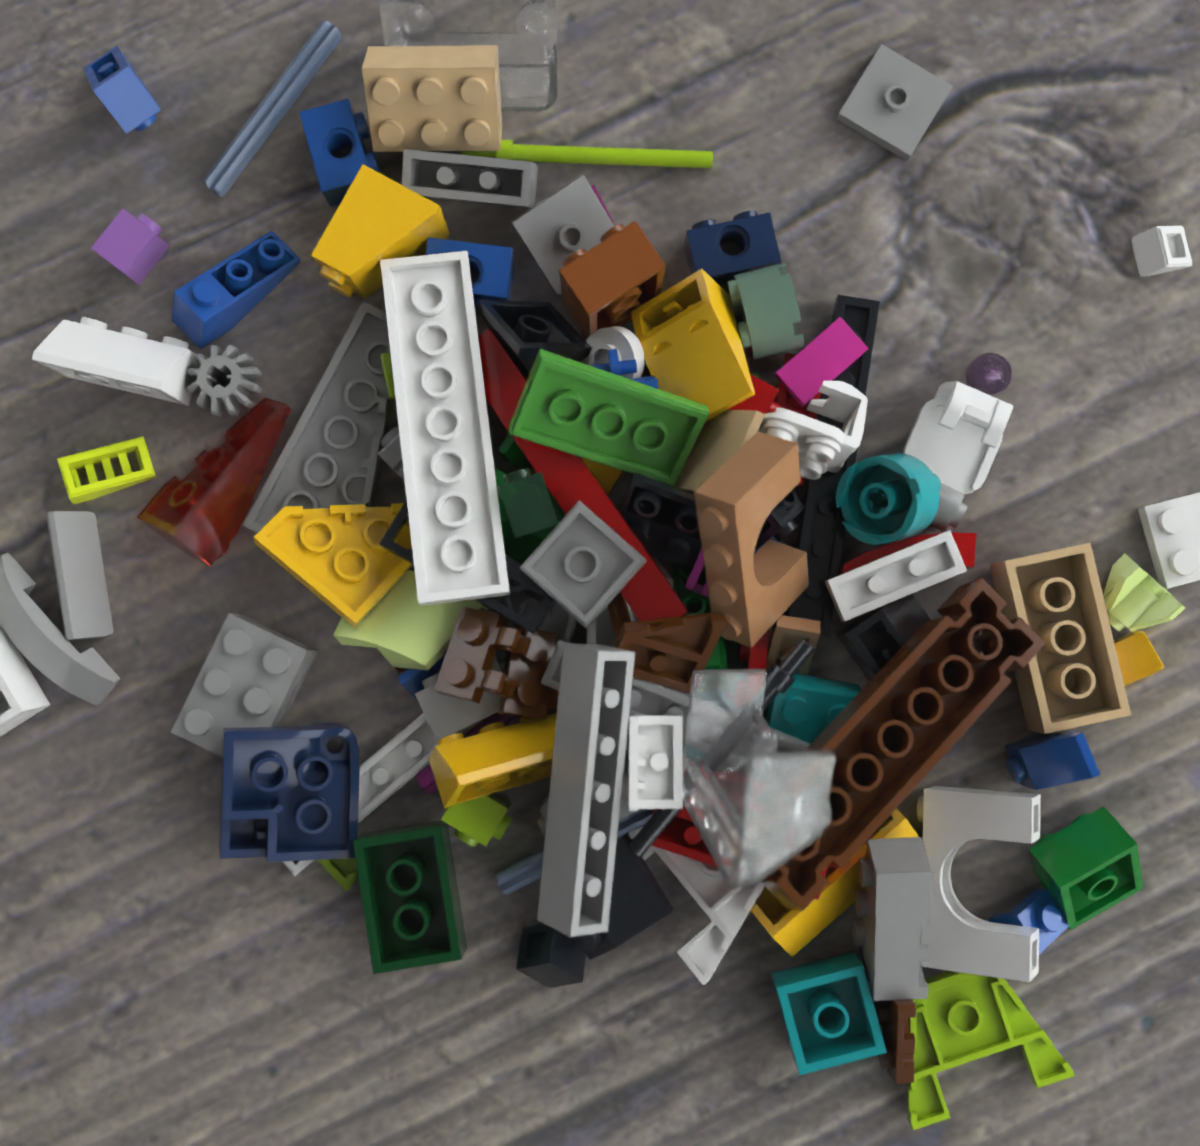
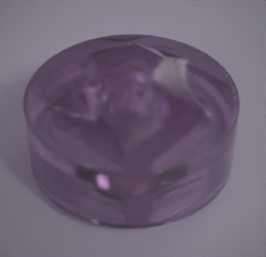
M984 353L978 356L969 364L966 370L967 385L990 396H995L1005 390L1012 378L1009 362L997 353Z

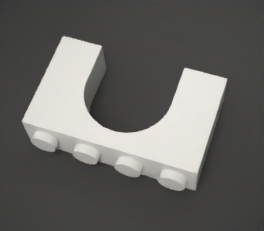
M933 786L924 789V796L921 795L918 799L917 817L920 822H923L922 840L932 869L931 921L930 923H923L921 945H928L930 948L929 961L921 962V967L1023 982H1031L1038 974L1039 928L989 922L971 914L955 895L951 883V866L957 851L970 840L988 839L1029 844L1039 840L1041 794Z

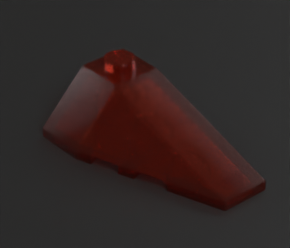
M266 397L263 398L226 431V442L210 452L207 450L201 452L195 458L198 466L182 480L176 475L171 478L140 512L137 518L190 557L211 566L215 560L221 558L227 552L230 542L237 535L291 408L286 403Z

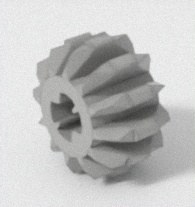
M211 345L209 358L201 353L196 354V359L201 363L199 369L194 367L187 369L188 375L197 379L188 385L187 388L193 395H198L196 404L200 408L206 409L210 407L211 414L217 417H221L225 410H227L231 416L235 417L239 415L240 403L249 409L253 407L254 403L248 396L250 393L260 394L262 392V388L253 383L254 380L262 376V373L257 367H251L254 360L247 352L239 355V349L234 345H228L224 352L219 346ZM224 375H227L226 377L231 380L226 387H223V384L219 382Z

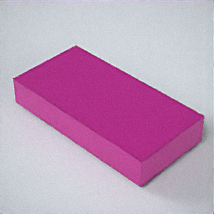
M839 317L779 369L774 376L800 406L803 407L819 393L818 391L823 381H833L869 348L845 321Z

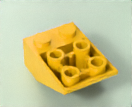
M702 268L631 311L635 335L642 345L644 360L651 375L655 376L658 380V389L707 405L710 413L706 421L755 395L730 296Z

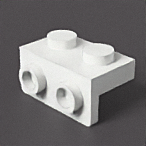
M629 715L625 751L626 772H623L621 800H626L628 811H638V809H683L682 716Z

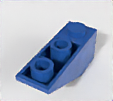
M271 230L174 291L171 320L201 350L233 329L300 263L301 259Z

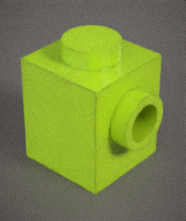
M494 793L448 807L441 820L456 829L454 835L464 843L473 847L480 843L486 847L492 837L500 841L513 818L506 814L511 803Z

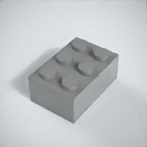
M229 613L171 733L223 757L224 728L282 727L319 650L248 616Z

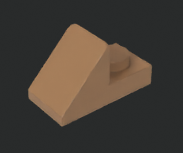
M781 615L769 628L770 637L765 673L773 663L779 665L801 637L816 649L820 636V621ZM814 652L796 673L807 675Z

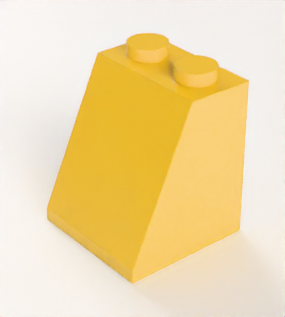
M362 164L311 256L321 268L319 274L330 281L328 286L347 298H351L354 293L366 300L383 287L380 260L426 255L428 238L447 240L450 232L440 205Z

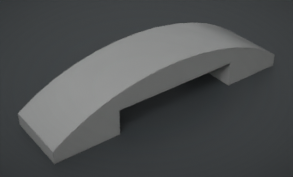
M9 553L1 555L0 624L10 640L32 665L55 684L97 706L102 703L120 681V677L93 647L82 653L75 649L29 597L36 583Z

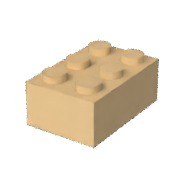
M497 45L368 46L362 66L373 152H398L404 149L419 151H500L503 126Z

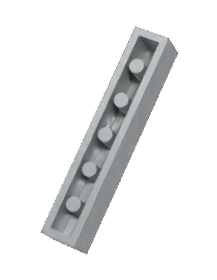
M564 644L537 920L569 937L608 932L635 652L600 644Z

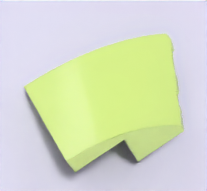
M408 570L355 628L341 618L333 636L341 645L377 648L393 667L429 670L444 655L445 650L448 648L461 607L477 610L483 608L486 611L489 608L475 600L420 606L418 604L415 571Z

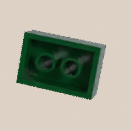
M438 820L365 832L355 838L353 845L373 974L462 960L467 949L448 824Z

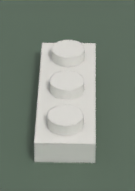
M949 530L828 579L825 583L841 622L964 573L967 569Z

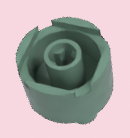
M785 262L734 275V280L727 281L728 294L734 315H741L743 321L737 323L744 354L745 357L751 355L753 360L804 347L803 333L798 334L795 324L801 321L798 302L790 273L786 274L787 265Z

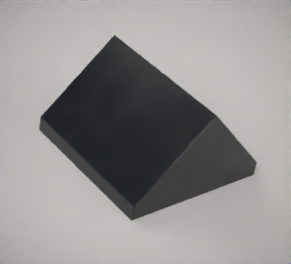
M478 301L476 308L488 327L495 333L514 362L527 377H529L539 349L581 362L590 354L592 347L550 302Z

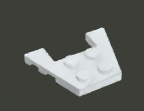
M642 827L630 831V838L633 839ZM650 846L642 856L644 861L656 852L711 919V923L677 951L702 985H705L711 979L765 885L761 881Z

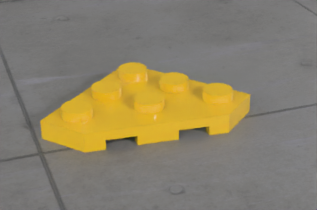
M392 503L390 507H366L365 504L330 505L329 508L303 509V506H284L254 536V543L354 628L413 566L379 544L404 503ZM404 525L394 542L407 550L412 549L410 527Z

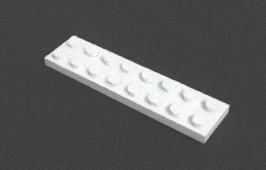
M468 250L380 260L418 604L425 606L510 595Z

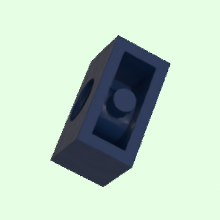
M746 211L734 216L732 221L718 224L716 220H705L694 224L691 230L686 231L684 246L691 275L702 268L720 286L727 285V281L734 280V275L777 265L782 262L770 212L758 215L757 211ZM726 241H732L740 246L742 252L738 255L730 256L722 251L720 245Z

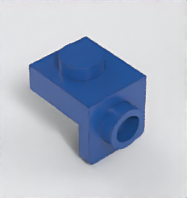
M1047 888L1034 890L1010 913L994 914L988 919L989 922L1039 928V955L1069 927Z

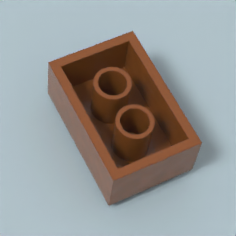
M636 220L626 227L622 224L612 227L600 238L601 243L589 251H586L584 248L575 251L563 261L562 265L564 267L559 270L563 306L586 340L598 329L624 326L632 320L631 311L662 293L666 265Z

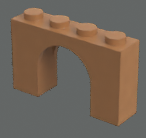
M761 432L755 434L694 492L711 612H720L725 616L727 624L721 634L723 638L733 640L750 648L756 644L809 586L807 552L769 539L754 554L756 542L766 518L801 481L798 443Z

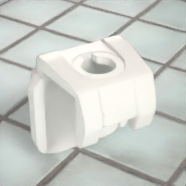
M823 381L818 392L828 395V399H812L806 409L844 423L842 430L784 408H776L775 413H766L761 422L758 432L798 443L800 476L816 480L827 471L837 473L849 455L854 453L860 445L868 401L864 394L848 383L842 381Z
M958 381L944 382L939 386L934 399L926 402L920 409L903 449V454L914 456L924 462L932 473L938 476L941 483L964 495L970 494L979 489L985 482L1002 442L1003 431L1009 420L1013 405Z

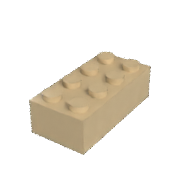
M1091 542L989 564L995 591L1007 603L1001 610V613L1008 620L1021 617L1046 643L1023 669L1014 670L1028 731L1047 734L1130 716L1131 711Z

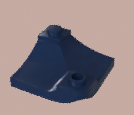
M313 723L312 725L301 727L224 728L219 816L220 859L266 857L267 862L355 858L353 840L357 838L359 746L356 736L349 727L341 723ZM334 737L340 738L342 742L338 749H327L326 745L329 739Z

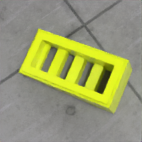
M144 436L57 458L68 497L73 505L157 478ZM133 451L136 453L141 469L136 472H132L127 453ZM116 457L119 458L124 474L115 477L110 459ZM102 462L107 479L98 481L94 465ZM85 468L90 484L82 486L77 470Z

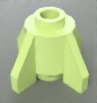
M1124 553L1112 565L1103 597L1109 623L1117 631L1120 632L1124 627H1127L1130 631L1134 632L1139 629L1169 622L1185 609L1171 593L1145 572L1127 554Z

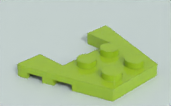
M948 971L925 979V982L928 984V999H912L916 1004V1017L908 1018L909 1033H913L915 1037L914 1083H907V1119L913 1130L951 1118L936 1074L1019 1045L1031 1081L1037 1088L1075 1076L1071 1066L1061 1056L1044 1030L1040 1028L1026 1009V1006L1003 978Z

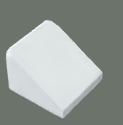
M1156 226L1132 238L1131 242L1140 276H1151L1192 266L1182 226Z

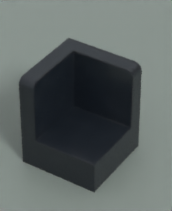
M544 923L522 929L516 970L550 988L583 982L586 954L576 942L575 936L569 937Z

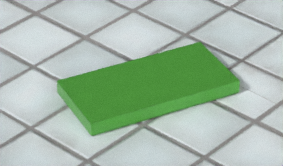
M539 349L508 429L510 435L632 474L636 472L674 487L710 412L707 405Z

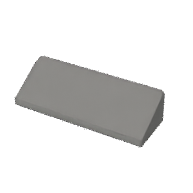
M89 511L47 512L46 517L65 638L67 640H90L111 636L114 628L95 513Z

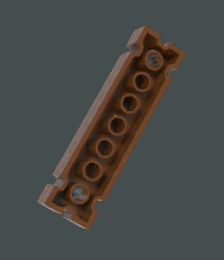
M983 578L959 586L937 609L942 617L925 622L758 799L766 809L762 813H745L720 839L747 867L759 869L764 867L767 872L760 881L785 907L799 911L805 910L828 884L821 875L826 867L839 869L844 867L1010 684L1011 680L1004 672L1023 669L1046 644L1021 617L1008 620L1001 613V610L1007 603ZM790 832H796L792 839L796 844L795 849L788 847L790 842L788 835Z

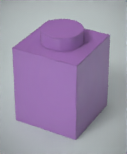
M122 208L91 249L140 285L170 246L158 236L163 229L141 212L135 218Z

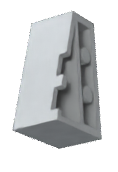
M922 837L868 839L865 858L858 860V875L862 889L855 890V907L858 919H852V938L854 945L861 946L873 999L874 1001L928 999V984L925 982L920 962L929 961L930 948L928 945H921L923 923H930L932 869Z

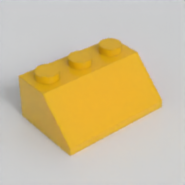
M557 713L547 715L546 719L542 721L520 718V723L506 727L504 722L492 723L479 730L480 734L464 738L462 733H456L440 739L428 759L444 808L551 777Z

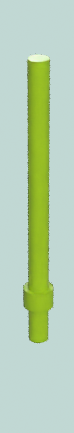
M501 139L500 151H462V155L541 163L711 169L713 166V151L513 144V140Z

